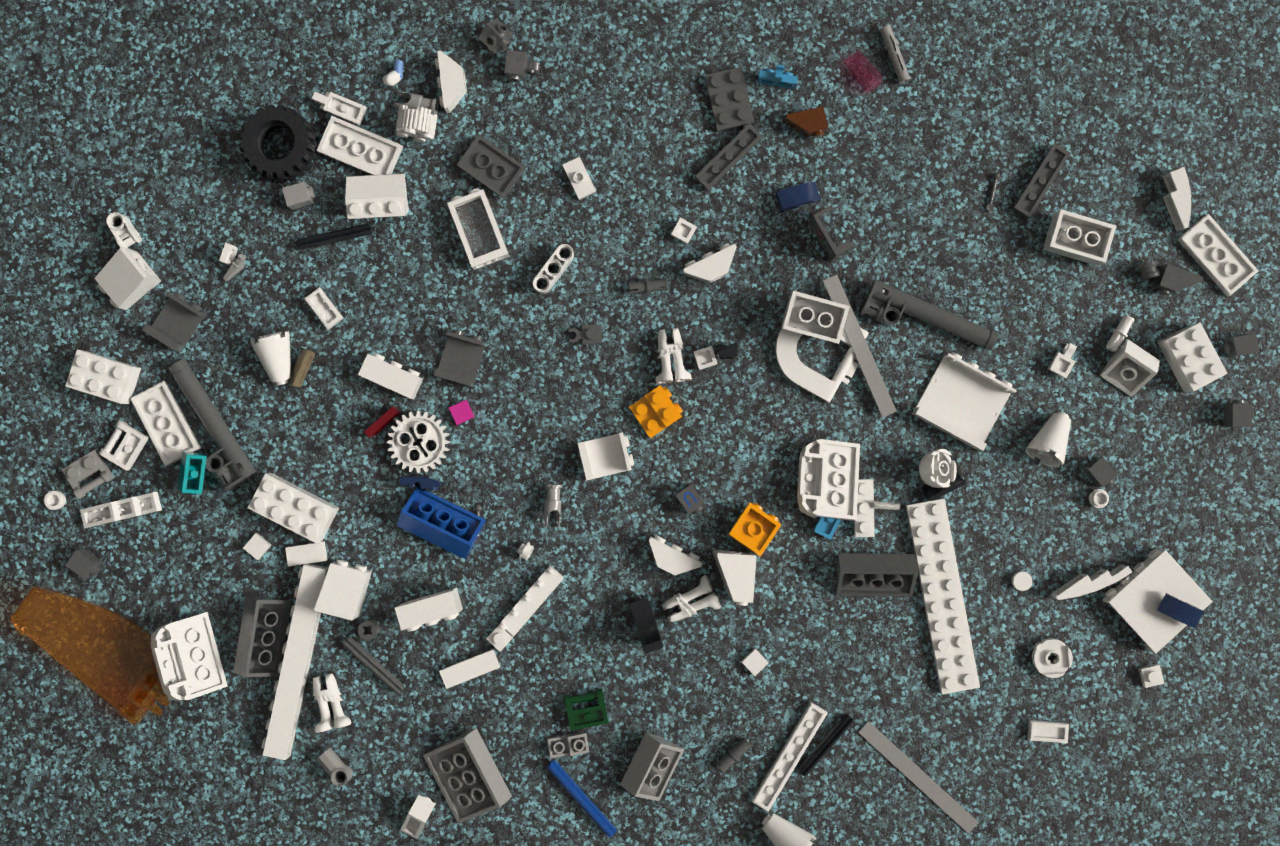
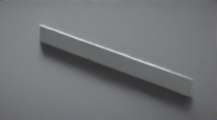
M835 275L823 280L831 301L850 306L844 331L882 418L897 412L838 276Z
M869 721L858 731L860 735L968 834L979 823Z

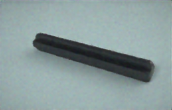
M363 224L297 240V246L300 250L370 235L372 234V227L370 224Z
M845 714L799 766L798 772L802 776L806 777L853 724L854 719L850 715Z

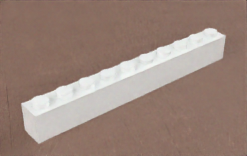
M305 564L299 570L298 578L300 583L294 592L296 602L290 611L292 621L291 624H288L286 630L288 639L282 649L284 658L278 667L280 677L274 686L276 695L275 700L273 699L270 705V711H272L271 718L266 723L268 733L262 742L263 756L286 760L291 756L321 612L314 611L328 572V567Z

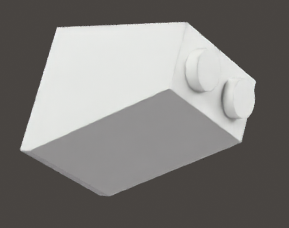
M124 246L116 252L94 278L99 283L97 287L111 298L109 300L115 308L124 310L131 307L161 282L137 251Z
M713 550V556L728 596L733 602H736V605L747 606L748 602L753 603L756 555L751 552Z
M344 560L330 563L314 611L348 620H354L359 617L372 571L367 570V567L364 565L356 564L355 567L348 565L349 562Z

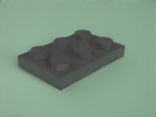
M742 67L705 75L716 131L720 132L743 127L749 123L751 125L754 124Z
M478 134L457 164L460 169L503 199L506 198L526 169L524 165L480 134Z

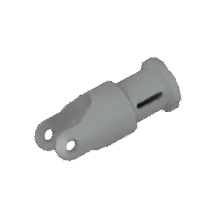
M398 91L397 95L408 98L410 101L405 104L393 103V106L396 108L402 105H407V109L427 108L431 110V114H437L439 108L438 98H423L422 95Z
M545 484L547 493L546 500H544V527L548 525V516L551 511H555L556 527H559L561 516L560 488H562V484Z

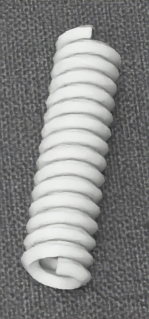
M873 501V508L899 511L900 504Z

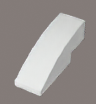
M1185 167L1162 176L1169 191V194L1163 196V199L1177 232L1188 228L1191 216V190Z

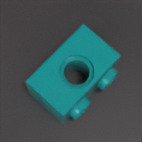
M182 451L178 490L181 493L202 494L207 457L203 453Z

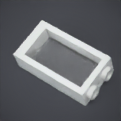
M474 189L469 192V195L464 197L461 195L453 197L451 202L447 203L471 267L474 270L510 257L483 189Z

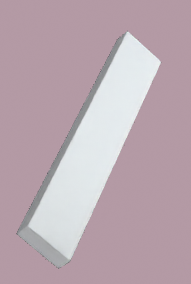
M812 702L809 703L751 801L769 812L826 717L827 711Z

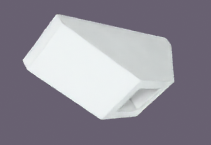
M437 51L438 58H435L436 69L440 71L437 83L438 88H442V96H439L440 106L444 107L446 113H451L467 92L465 72L442 51Z
M727 243L719 248V252L715 254L709 252L702 256V260L698 262L693 260L685 264L686 268L683 269V274L709 284L726 276L736 250V245L730 246Z
M655 535V537L650 536L649 542L657 567L673 575L701 567L702 562L699 561V556L691 552L687 555L682 552L683 548L672 544V546L665 543L666 540L658 535Z

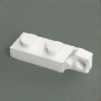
M314 92L312 97L314 102L321 104L320 109L359 126L367 110L366 106L332 92H326L325 96Z

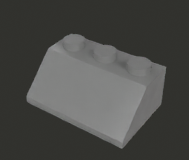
M645 733L620 785L635 797L659 801L684 749L660 736Z

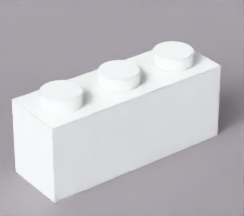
M375 352L373 356L367 354L358 373L359 376L410 399L415 398L423 381V378L419 377V372L410 368L408 371L401 369V364L395 361H391L390 364L384 361V356Z

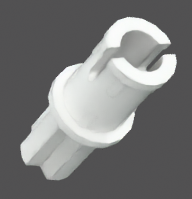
M1123 315L1117 328L1113 329V335L1106 345L1109 351L1116 352L1124 338L1128 337L1127 333L1135 322L1132 317Z

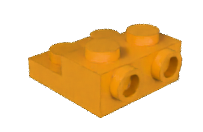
M661 385L629 406L650 438L682 417L680 414L683 412L677 402L672 403L670 400L672 394L666 386L664 388Z
M748 503L728 535L760 557L782 524L778 522L779 519L774 515H767L763 512V508L760 505Z

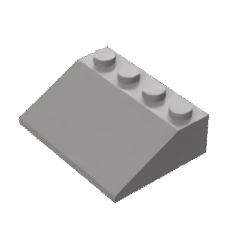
M477 728L423 755L458 823L500 808L512 797Z

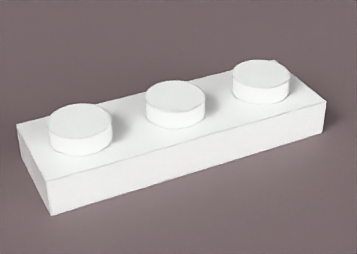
M858 479L857 520L854 521V537H874L873 479Z

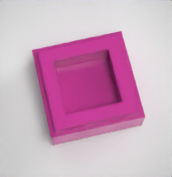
M467 400L449 407L456 425L475 417Z

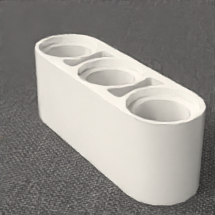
M560 245L534 278L533 286L538 293H548L572 262L574 252L570 245ZM562 250L570 251L568 258L560 257ZM557 265L559 270L557 273L551 274L549 273V267ZM540 280L547 281L545 289L537 287V283Z

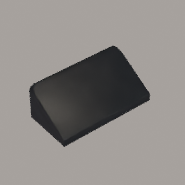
M737 342L717 352L715 355L716 359H734L737 356Z
M956 472V478L954 482H950L949 487L934 488L926 484L922 486V491L927 500L933 501L965 485V481Z

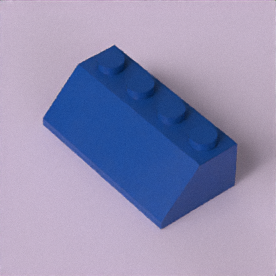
M417 486L402 509L397 526L466 559L486 519Z

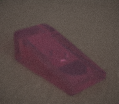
M859 50L844 60L846 67L867 94L882 83V75Z

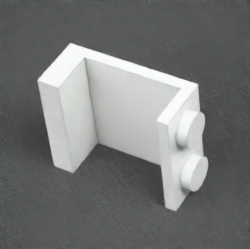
M623 432L578 443L586 481L632 470L631 466L634 465L632 454L628 455L626 448L630 447L628 436H624Z

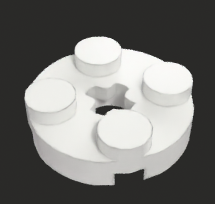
M1048 638L1035 644L1032 662L1036 670L1050 678H1058L1063 676L1064 672L1071 667L1073 656L1065 643L1058 639ZM1051 653L1057 656V659H1054L1053 663H1051L1050 660H1048V656H1050Z

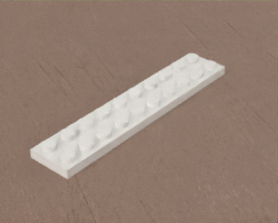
M945 498L906 505L940 693L948 694L980 688Z

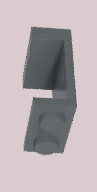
M822 206L810 215L811 219L808 223L830 261H833L848 252L853 245L850 239L837 247L834 245L820 221L832 209L830 206L827 208Z
M167 291L165 295L170 297L154 323L152 325L146 324L143 331L172 350L182 352L206 313L201 311L202 307L194 302L190 304L185 301L186 297L181 293Z
M458 330L447 331L446 345L439 368L435 369L434 376L473 387L486 343L482 342L481 337L471 335V338L463 336L464 332Z

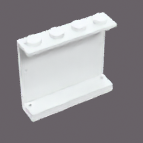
M957 353L944 354L912 415L972 448L984 451L987 445L984 442L1010 394L1015 393L1017 390L1012 388L1011 383L1005 380H997L995 374L979 370L977 364L961 360L962 356Z
M1163 549L1152 550L1144 562L1138 563L1133 568L1134 571L1122 578L1117 587L1108 590L1105 594L1106 597L1102 599L1103 602L1110 604L1145 642L1144 647L1155 654L1187 626L1157 611L1166 593L1201 610H1204L1213 602L1172 556Z

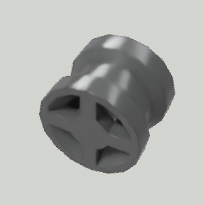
M1157 260L1137 265L1138 270L1141 271V280L1160 276V272L1156 268Z
M374 619L365 620L358 627V634L364 640H371L380 632L379 623Z

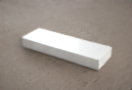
M494 649L441 669L439 672L446 689L498 669L500 664Z

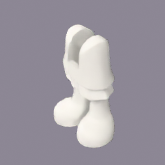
M672 328L673 343L671 344L666 342L665 329L659 330L657 350L659 355L657 359L662 360V371L656 377V384L673 382L670 363L671 354H673L675 382L692 380L691 374L684 369L681 352L684 348L678 328Z
M707 575L701 577L699 586L684 594H675L662 604L663 610L672 608L675 605H678L680 611L674 612L667 617L669 622L697 615L696 611L706 607L716 610L721 608L714 592L697 602L688 603L692 599L713 591Z
M333 673L326 674V690H324L320 676L313 678V696H315L314 700L318 702L321 714V721L315 726V733L351 724L350 718L345 716L342 711L340 701L343 699L340 697L341 693ZM327 701H330V702H331V705H332L333 714H334V723H333V720H332V718H331V714H330V710H329V706H328V702H327Z

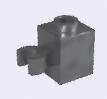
M507 50L504 74L506 78H509V81L520 82V80H525L526 72L539 74V63L527 62L526 52Z

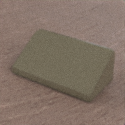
M305 348L301 349L291 372V378L288 379L289 384L299 388L302 386L315 352Z

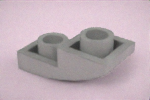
M587 733L546 738L550 759L589 752Z

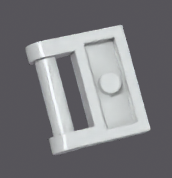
M118 420L115 431L106 446L101 448L99 454L128 471L131 469L149 437L132 428L127 423ZM123 431L127 432L116 452L112 454L111 451Z

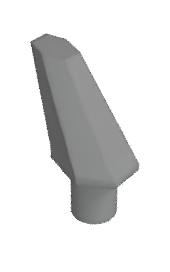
M239 254L237 259H234L223 277L225 281L230 280L244 268L245 255Z

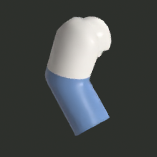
M394 60L393 71L383 77V83L386 86H393L402 80L403 61Z

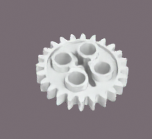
M417 411L416 416H414L413 412H409V418L402 415L403 421L396 420L398 426H391L394 433H388L392 437V440L387 441L388 444H392L388 451H394L391 458H398L395 464L403 463L402 469H406L409 466V472H413L415 468L417 473H421L422 468L425 472H428V466L436 469L434 463L436 462L441 465L442 462L439 458H446L443 452L450 450L445 447V444L451 443V441L445 440V437L450 434L443 432L447 427H440L439 425L442 420L439 419L435 422V415L428 418V412H425L423 416L421 411ZM420 424L426 425V433L420 434L418 432ZM410 427L413 428L416 437L423 440L421 445L427 452L428 457H425L420 445H415L417 439L410 431ZM405 433L410 436V441L407 444H404L401 440L402 435ZM431 440L436 442V449L434 451H430L427 447L428 442ZM413 450H417L420 454L419 459L416 461L411 458Z

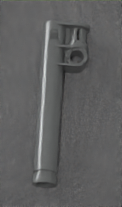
M876 279L872 283L860 311L861 315L866 313L873 316L875 320L881 322L884 326L896 324L904 312L978 346H983V348L990 351L995 346L999 336L998 333L992 330L989 331L985 327ZM887 312H891L894 315L893 322L886 319Z
M183 359L172 364L168 370L174 376L173 378L219 449L206 459L205 466L216 479H219L224 487L222 491L226 493L254 476L257 472L196 375L189 368L187 361ZM215 459H218L220 461V466L218 468L214 467Z

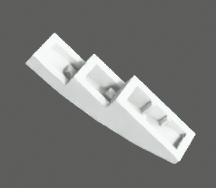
M152 492L81 509L80 512L84 528H89L161 511L162 509L158 492Z
M1121 564L1110 572L1100 569L1090 577L1081 573L1054 591L1050 596L1056 600L1079 597L1114 584L1131 574L1132 571L1129 566Z

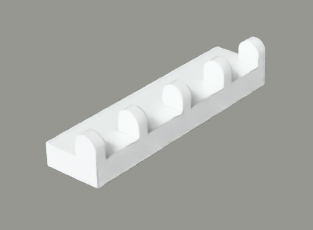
M550 565L501 621L499 626L515 636L564 577Z

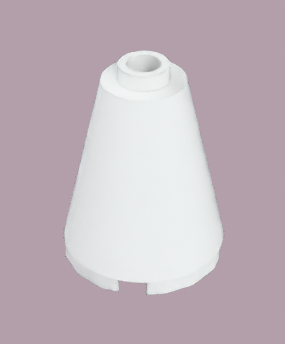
M285 331V335H282L281 332L263 335L256 342L255 338L250 340L271 382H276V385L288 383L287 379L291 378L289 331Z
M1063 412L1053 413L1027 446V455L1032 459L1035 457L1041 459L1039 463L1050 467H1060V464L1063 465L1071 425L1069 416Z
M768 814L762 821L764 825L762 830L774 846H812L813 843L810 840H816L813 834L776 814L772 816Z

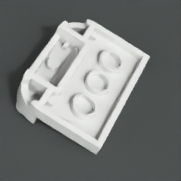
M819 439L803 447L799 457L797 501L802 513L810 517L857 520L860 444Z
M208 612L162 625L151 634V649L162 689L168 699L177 701L189 700L227 687Z

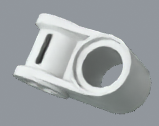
M115 212L108 215L107 225L120 248L122 246L128 248L136 242H142L141 236L127 216ZM118 218H121L122 223L117 227L116 221Z

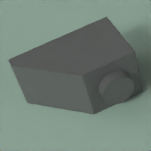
M1165 264L1160 266V276L1156 277L1152 288L1158 289L1160 294L1170 295L1203 281L1204 277L1176 266Z

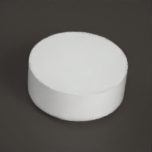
M50 491L44 497V504L50 510L61 509L66 503V497L61 491Z
M1018 571L1012 576L1011 582L1017 590L1026 591L1032 586V577L1027 572Z

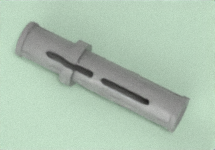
M891 25L882 27L879 31L885 43L884 49L888 51L899 84L910 80L911 77L898 47L899 41L895 39Z

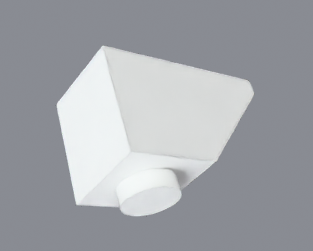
M418 795L401 827V831L418 839L436 803L432 802L428 797Z

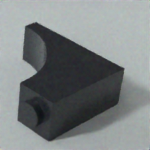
M643 594L632 597L629 605L644 653L663 648V639L648 596L643 597Z

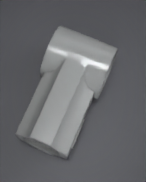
M331 747L316 759L330 775L331 781L335 786L345 785L353 776L352 769L341 761ZM339 771L345 774V780L339 778Z

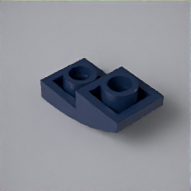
M815 182L793 186L776 192L781 211L796 209L800 205L815 203L820 200Z
M424 476L399 478L400 485H406L407 488L418 486V482H420L421 489L426 488L427 492L439 490L438 486L443 485L442 481Z
M1168 593L1165 594L1157 611L1193 628H1196L1204 613L1203 610Z

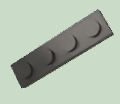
M749 123L695 178L709 191L763 136Z
M1054 143L1012 209L1027 219L1031 218L1071 153Z

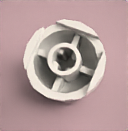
M945 449L932 450L922 457L919 464V473L924 483L934 488L949 487L950 482H954L957 472L955 460L951 461L949 456L951 453Z

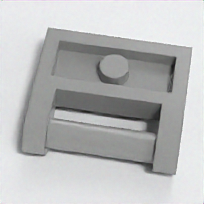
M93 450L62 469L78 499L83 498L87 492L105 481L109 482L114 479L98 450ZM101 471V476L84 486L80 485V482Z

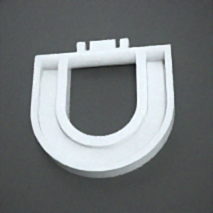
M781 328L775 347L776 359L781 371L794 384L830 403L840 383L843 382L848 385L850 380L845 378V375L852 378L859 365L854 362V359L857 361V358L844 329L840 341L850 346L832 380L805 366L799 360L796 348L797 342L803 334ZM861 328L864 338L866 339L869 333Z

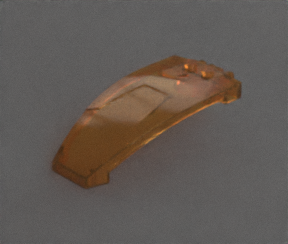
M32 587L10 618L20 635H27L83 683L119 710V714L131 724L140 723L149 710L161 716L163 710L155 704V701L165 706L169 705L170 701L162 689L151 649V634L127 618L84 599L41 587Z

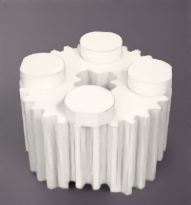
M407 105L399 106L396 135L403 138L411 136L414 137V141L425 143V140H433L437 115L431 114L430 109L423 107L407 109Z

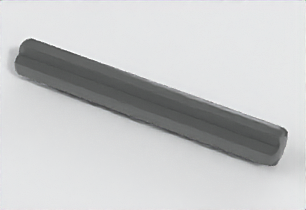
M348 637L344 641L343 646L396 694L401 693L405 686L353 638Z

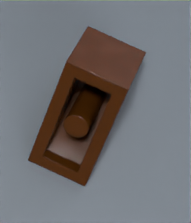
M823 106L786 114L784 118L785 124L806 137L813 136L814 139L823 137L824 133L829 129Z

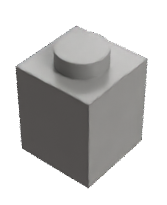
M305 182L282 188L287 207L294 210L314 204V190L312 186Z

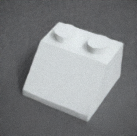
M1127 340L1113 354L1100 376L1132 397L1157 374L1160 360L1130 340Z

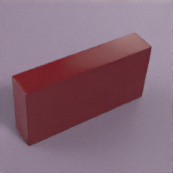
M392 406L364 433L369 438H373L401 412L397 407Z

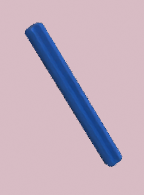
M551 761L547 765V769L607 837H612L617 831L612 823L557 761Z

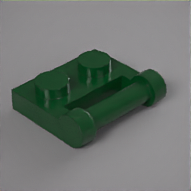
M602 688L596 689L595 692L564 696L571 731L609 723ZM598 699L599 704L573 709L572 704Z

